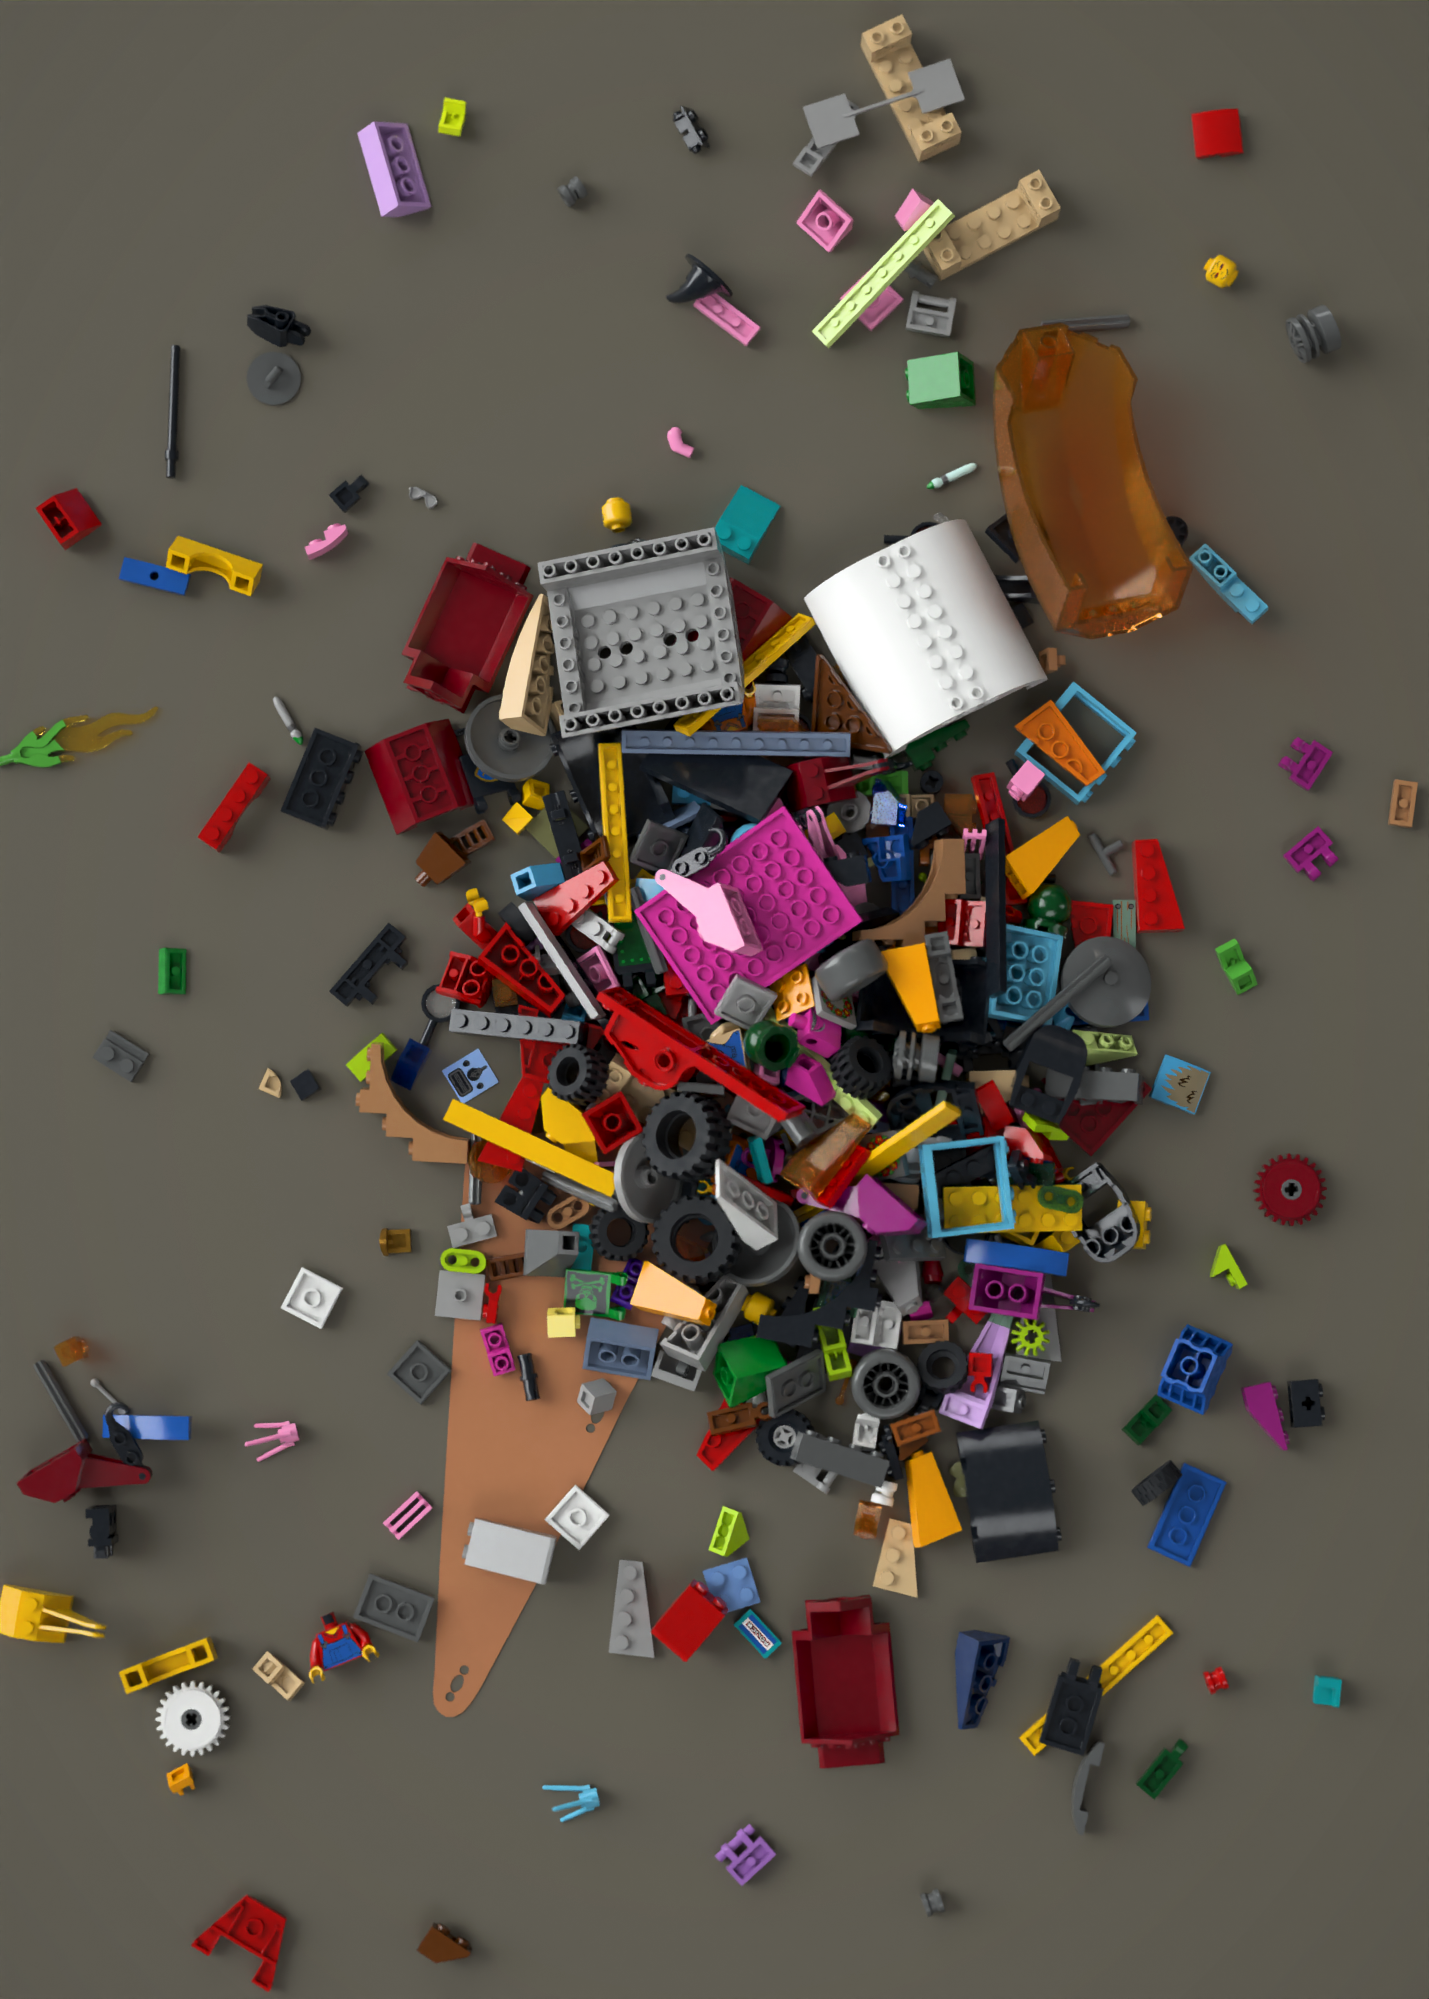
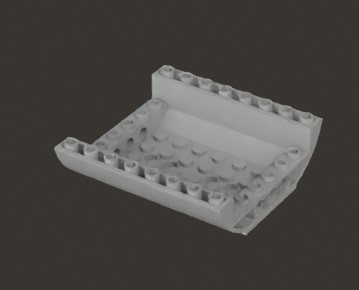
M715 527L537 563L540 585L547 591L555 644L564 715L559 716L562 739L743 703L745 692L744 665L732 585ZM691 631L699 633L698 639L694 642L687 640V636ZM670 635H675L677 638L676 643L672 646H667L665 644L666 638ZM625 644H632L633 649L630 654H622L621 650ZM609 648L611 650L610 656L606 659H601V650Z

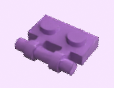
M751 1824L736 1832L737 1836L728 1844H723L720 1847L722 1850L715 1855L720 1862L729 1857L732 1862L726 1869L741 1886L776 1855V1852L761 1836L754 1842L750 1839L749 1836L756 1831ZM744 1843L748 1848L737 1856L734 1850Z

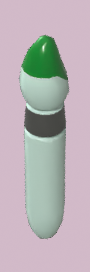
M970 463L940 478H934L928 483L927 489H936L974 471L977 468V464Z

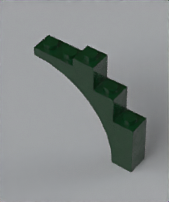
M964 719L951 726L937 729L909 743L906 749L903 750V753L908 761L913 762V770L916 772L920 769L923 772L932 767V762L936 758L932 751L935 750L938 753L948 747L947 743L955 739L957 742L966 737L970 725ZM877 752L881 759L885 758L883 753ZM900 752L889 757V759L896 757Z

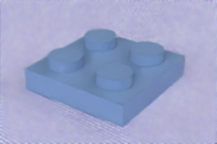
M747 1557L703 1570L709 1592L715 1597H720L726 1603V1607L729 1609L728 1612L760 1603Z

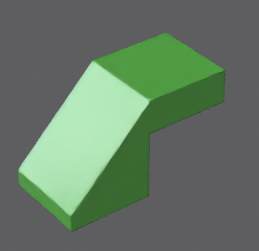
M901 770L888 775L877 774L856 784V789L866 797L908 794V771Z
M1235 938L1215 948L1220 965L1237 995L1258 985L1253 969L1244 959L1240 945Z

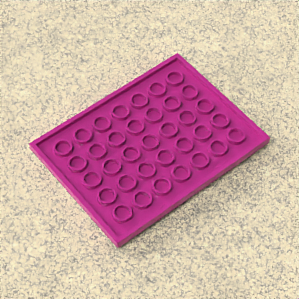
M785 806L728 844L725 850L718 854L707 868L688 877V879L708 888L717 883L738 888L763 951L753 956H748L704 941L697 931L699 927L696 921L697 917L665 889L634 910L711 1025L722 1019L714 1014V1010L736 974L767 988L863 921Z

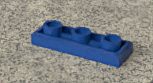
M124 557L119 579L122 581L186 596L191 577L190 573L184 574L163 566ZM153 575H159L157 580H152Z

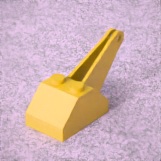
M548 1086L541 1095L545 1136L555 1144L557 1142L563 1144L565 1150L593 1164L594 1162H599L595 1138L581 1115L584 1110L576 1104L558 1099L557 1096L551 1093L552 1089H549Z
M8 1584L3 1585L0 1600L1 1634L31 1641L65 1643L67 1632L98 1638L105 1637V1634L101 1632L69 1628V1621L101 1630H106V1625L71 1611L74 1600L72 1595Z

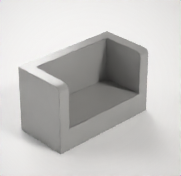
M660 1350L651 1376L695 1391L702 1370L690 1365L686 1378L678 1376L676 1368L680 1360L668 1356L665 1351Z

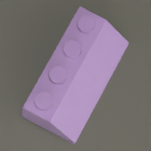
M374 121L358 132L381 216L401 217L431 208L408 125L406 123Z

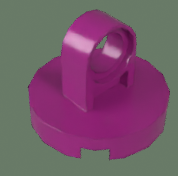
M769 1137L764 1145L773 1178L771 1183L777 1182L775 1175L781 1174L784 1161V1150L780 1149L779 1146L783 1141L778 1137ZM747 1147L742 1152V1162L748 1167L755 1168L754 1164H750L747 1160L750 1152L749 1147Z

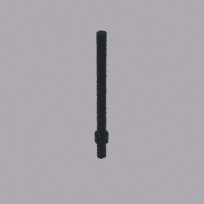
M179 345L171 346L167 450H165V461H167L166 478L175 479L176 462L179 451L176 450L180 369Z

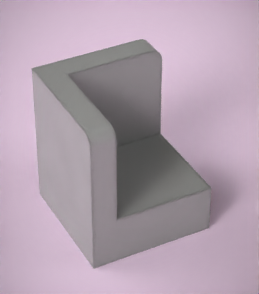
M603 1378L583 1383L577 1403L589 1415L605 1412L612 1409L617 1391Z

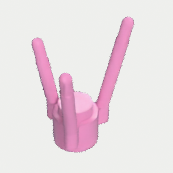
M289 1421L282 1423L254 1424L255 1428L282 1429H278V1434L246 1442L245 1446L248 1447L280 1439L281 1443L285 1442L258 1457L257 1461L260 1462L287 1447L295 1446L294 1442L299 1441L296 1423L290 1424Z

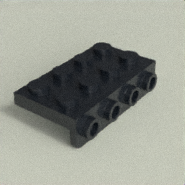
M314 728L281 812L325 830H328L329 826H333L338 815L335 813L337 806L343 804L346 796L344 792L346 784L350 785L355 774L352 771L355 763L359 764L362 758L363 751L361 750V745Z

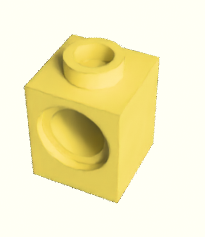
M575 1307L548 1308V1338L576 1337V1329H580V1315H576Z

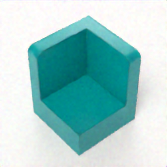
M1315 1675L1313 1703L1339 1708L1342 1680L1337 1677Z

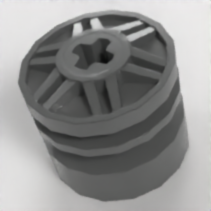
M1323 304L1310 309L1307 312V318L1304 314H1298L1296 318L1291 317L1286 321V331L1290 344L1302 363H1307L1312 358H1318L1320 350L1324 354H1328L1341 347V337L1337 323L1330 310Z
M900 1030L899 1037L895 1042L893 1055L895 1079H901L902 1069H906V1080L911 1079L913 1070L918 1071L919 1082L934 1083L940 1035L924 1033L921 1043H916V1033L912 1032L910 1042L905 1041L906 1031Z

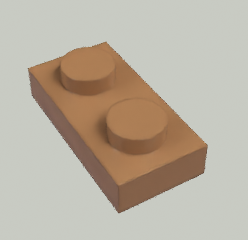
M1394 780L1388 825L1405 828L1412 827L1418 782Z
M948 1319L901 1321L902 1344L904 1345L949 1341Z

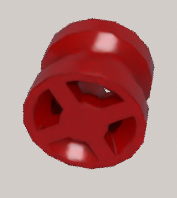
M1221 1666L1217 1667L1213 1672H1203L1204 1680L1211 1695L1215 1694L1219 1689L1226 1690L1229 1688Z

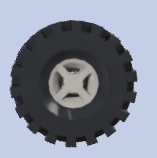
M794 1409L775 1419L772 1417L769 1421L760 1420L758 1423L760 1426L756 1429L757 1438H755L756 1444L759 1446V1452L763 1454L766 1460L778 1466L792 1467L795 1464L799 1465L802 1462L795 1461L790 1456L798 1431L806 1433L807 1429L815 1431L810 1423L811 1421L804 1414Z

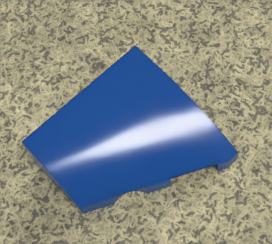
M908 834L862 839L863 845H867L872 854L871 858L875 866H877L878 874L883 882L912 880Z

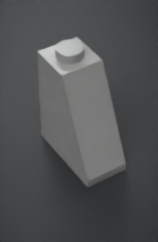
M885 1258L874 1264V1269L878 1270V1278L902 1316L916 1312L923 1305L919 1261L885 1262Z

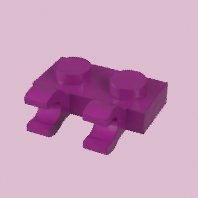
M1297 737L1293 740L1290 747L1303 753V757L1298 764L1287 756L1282 757L1278 766L1291 772L1292 774L1288 779L1308 791L1333 752L1315 740L1309 745Z
M1319 826L1283 855L1297 873L1303 869L1312 882L1321 875V872L1312 864L1315 858L1321 855L1329 867L1338 860V857L1329 849L1333 842Z

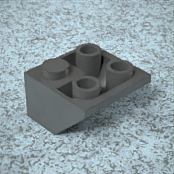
M526 1229L523 1275L565 1277L566 1268H571L578 1256L579 1232Z

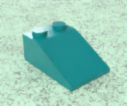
M741 485L715 526L723 552L749 565L781 506Z

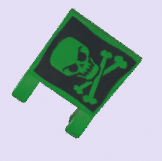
M566 1268L564 1307H575L576 1314L624 1320L626 1308L621 1306L610 1307L611 1283L620 1286L626 1285L628 1273Z

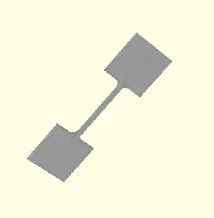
M947 59L908 72L913 86L911 92L858 110L850 108L845 93L804 106L803 110L817 149L859 136L860 134L855 122V117L858 114L909 97H914L918 100L922 114L964 101L965 98L951 60Z

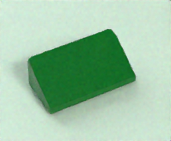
M159 949L158 994H186V949Z

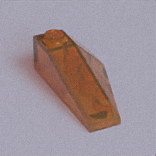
M854 1113L850 1114L793 1155L780 1172V1176L814 1199H817L872 1127L871 1124Z

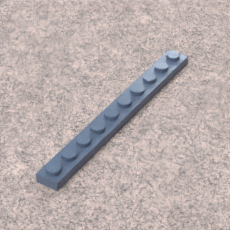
M622 729V753L850 757L851 733L697 730L693 735L687 736L676 730Z

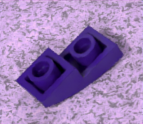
M636 1258L628 1260L623 1272L628 1273V1281L624 1286H616L610 1299L611 1302L626 1309H632L633 1305L630 1303L644 1264L643 1261Z

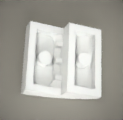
M755 683L756 707H754L753 731L798 732L800 685Z
M882 1300L881 1307H876L875 1312L855 1308L850 1342L898 1350L902 1314L895 1303Z

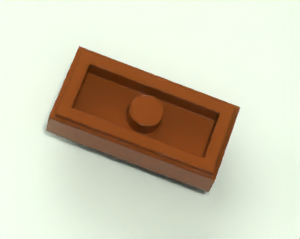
M934 1409L890 1424L897 1446L941 1432Z

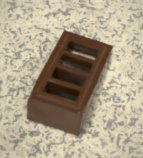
M485 819L449 839L452 843L458 842L465 856L496 841ZM482 829L486 836L484 840H482L477 830ZM471 833H474L478 841L475 845L469 835ZM464 837H466L470 845V848L466 849L463 841L461 840Z
M601 836L579 853L583 872L603 861L608 862L611 858L607 836Z
M524 1252L486 1259L490 1282L525 1276L523 1275ZM516 1258L518 1260L520 1272L516 1271L514 1259ZM505 1260H508L510 1274H507ZM495 1262H499L501 1275L499 1276Z

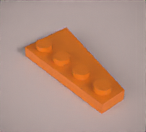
M1052 700L1014 726L1016 730L1086 787L1105 774L1103 768Z

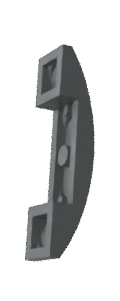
M945 931L924 935L940 1023L963 1020L948 933Z
M1097 1740L1087 1751L1078 1767L1073 1782L1071 1796L1072 1818L1077 1833L1082 1836L1084 1835L1089 1812L1080 1807L1090 1764L1100 1766L1105 1745L1101 1740Z

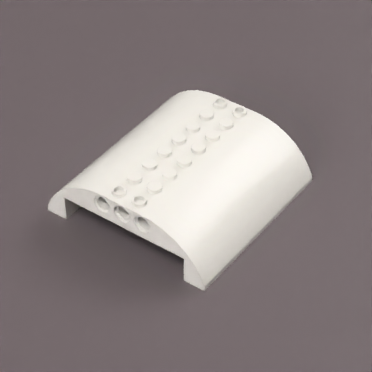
M964 519L951 520L932 526L882 549L827 579L804 598L852 695L892 748V753H883L885 758L905 750L909 743L1023 687H1026L1028 690L1048 679Z

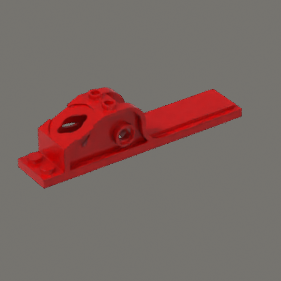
M618 986L599 991L596 1000L601 1002L605 1009L614 1011L603 1033L611 1045L614 1044L624 1059L623 1063L631 1075L638 1079L637 1081L647 1087L650 1086L656 1090H666L675 1087L679 1082L693 1080L700 1070L779 1122L786 1121L803 1113L806 1106L624 988ZM622 1041L629 1042L634 1049L626 1046Z

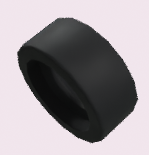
M512 902L498 913L505 923L507 922L515 935L524 943V946H527L537 937L520 910Z

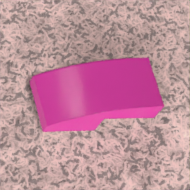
M499 1323L480 1329L493 1375L498 1376L516 1370L503 1324Z

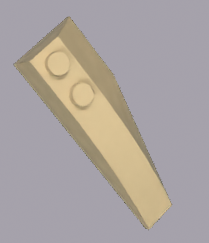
M539 594L518 638L506 676L501 708L499 710V720L509 728L539 736H546L553 699V687H550V676L554 675V666H550V654L554 653V644L551 639L553 630L548 597L544 594Z

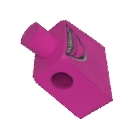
M816 1007L805 1010L800 1014L792 1013L789 1017V1026L798 1029L797 1041L799 1044L827 1059L840 1050L841 1026L816 1014Z

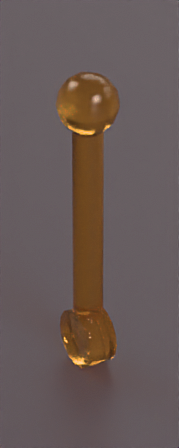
M850 1359V1365L853 1370L857 1362L855 1359ZM850 1377L844 1379L840 1394L835 1399L837 1405L844 1403L843 1397Z

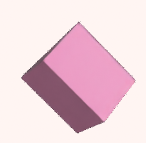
M820 189L796 223L826 251L831 252L851 231L853 218Z
M912 189L896 213V221L903 231L909 230L935 202Z
M600 945L577 959V962L598 992L623 986L618 974L615 973V968L606 951Z

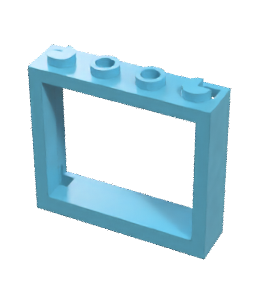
M1073 681L1055 705L1061 712L1069 701L1076 697L1124 736V739L1101 765L1104 771L1110 766L1114 769L1122 759L1119 754L1124 749L1128 751L1136 742L1133 737L1137 732ZM1026 738L1015 752V755L1023 762L1028 760L1045 774L1043 778L1076 805L1081 800L1086 803L1093 794L1091 788L1095 783L1100 786L1108 776L1103 774L1087 787L1084 786L1077 794L1027 754L1034 745L1029 739Z
M1004 1136L918 1145L925 1216L928 1223V1238L1014 1229L1016 1211L1012 1209L1011 1200H1014V1190L1009 1185L1011 1174L1007 1168L1006 1154L1009 1153V1147H1007V1140H1004ZM993 1144L1002 1222L941 1229L932 1151Z

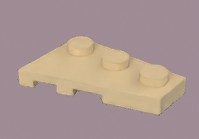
M889 1518L873 1586L918 1598L911 1523Z

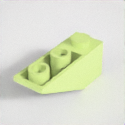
M1072 1030L1086 1044L1087 1060L1085 1066L1132 1057L1138 1054L1132 1035Z

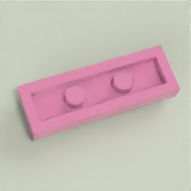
M717 293L698 299L694 303L695 308L746 347L760 331V327Z

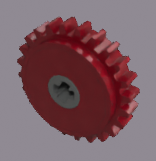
M1290 1153L1286 1154L1285 1159H1283L1282 1155H1278L1277 1162L1273 1158L1269 1159L1270 1166L1263 1164L1262 1168L1265 1171L1257 1172L1256 1174L1260 1177V1180H1254L1253 1182L1258 1185V1188L1253 1190L1254 1193L1259 1195L1254 1201L1261 1202L1258 1209L1266 1210L1264 1217L1272 1215L1271 1222L1273 1223L1280 1219L1281 1226L1286 1221H1288L1289 1226H1294V1221L1298 1225H1302L1303 1218L1307 1222L1311 1221L1310 1214L1317 1216L1316 1207L1323 1208V1205L1319 1202L1326 1199V1196L1321 1195L1322 1191L1327 1190V1187H1321V1183L1326 1180L1325 1178L1319 1179L1318 1176L1322 1171L1314 1170L1315 1163L1308 1165L1307 1157L1301 1161L1299 1154H1296L1294 1159H1292ZM1289 1184H1291V1188L1294 1187L1295 1192L1291 1193L1290 1196L1288 1195L1289 1192H1285V1188L1289 1187Z

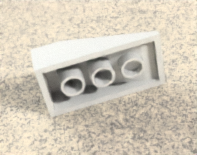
M720 1159L716 1160V1199L740 1238L755 1250L778 1240L777 1202Z

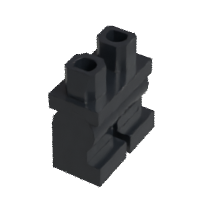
M523 1168L522 1172L514 1171L507 1182L518 1188L517 1192L505 1185L494 1202L524 1220L529 1219L539 1224L545 1213L535 1206L539 1200L551 1206L557 1195L548 1188L547 1184Z
M116 1504L93 1505L85 1509L86 1519L92 1518V1526L89 1530L91 1538L88 1539V1547L94 1546V1559L109 1558V1556L113 1555V1544L118 1542V1535H114L117 1528Z

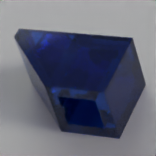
M875 778V784L872 787L873 807L870 809L871 824L883 827L905 828L906 803L889 781Z
M410 1038L399 1057L390 1080L411 1091L432 1050Z

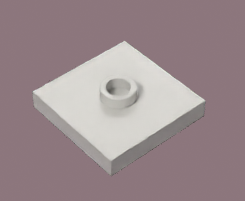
M302 1267L281 1309L322 1329L343 1288Z
M575 1484L546 1517L545 1521L580 1550L610 1514Z

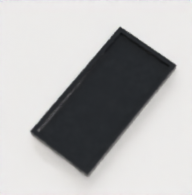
M673 717L665 729L675 730L673 725L679 719ZM648 753L640 764L641 771L756 824L765 819L793 777L792 770L759 755Z

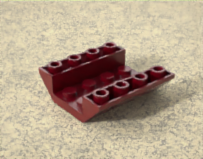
M729 577L732 585L742 659L744 662L785 626L792 617L770 599L736 579ZM691 631L687 636V640L690 642L696 641L699 633ZM677 638L674 639V641H673V643L671 644V646L676 643ZM752 682L748 684L745 688L750 689L752 687Z
M449 719L421 724L385 738L364 751L396 835L418 827L417 824L458 808L461 811L474 806L473 798L459 761V756L463 754Z

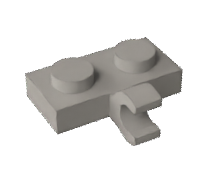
M470 1204L460 1206L464 1222L447 1226L453 1248L498 1236L492 1214L474 1219Z

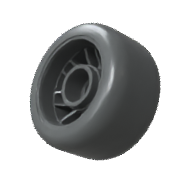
M865 939L840 951L820 965L815 971V978L826 997L830 1001L836 1002L856 993L881 977L887 971L888 963L877 944L871 939Z
M826 1211L812 1217L803 1226L797 1242L798 1256L803 1267L814 1277L831 1282L844 1280L856 1273L864 1263L868 1249L867 1237L859 1222L850 1215L839 1211ZM835 1240L838 1243L839 1249L836 1253H829L826 1250L825 1245L827 1241Z
M891 1348L872 1350L862 1356L853 1368L851 1377L853 1397L858 1406L872 1417L878 1419L900 1417L914 1406L919 1397L921 1388L919 1372L913 1361L898 1350ZM882 1377H889L891 1385L887 1388H882L879 1386V1380Z

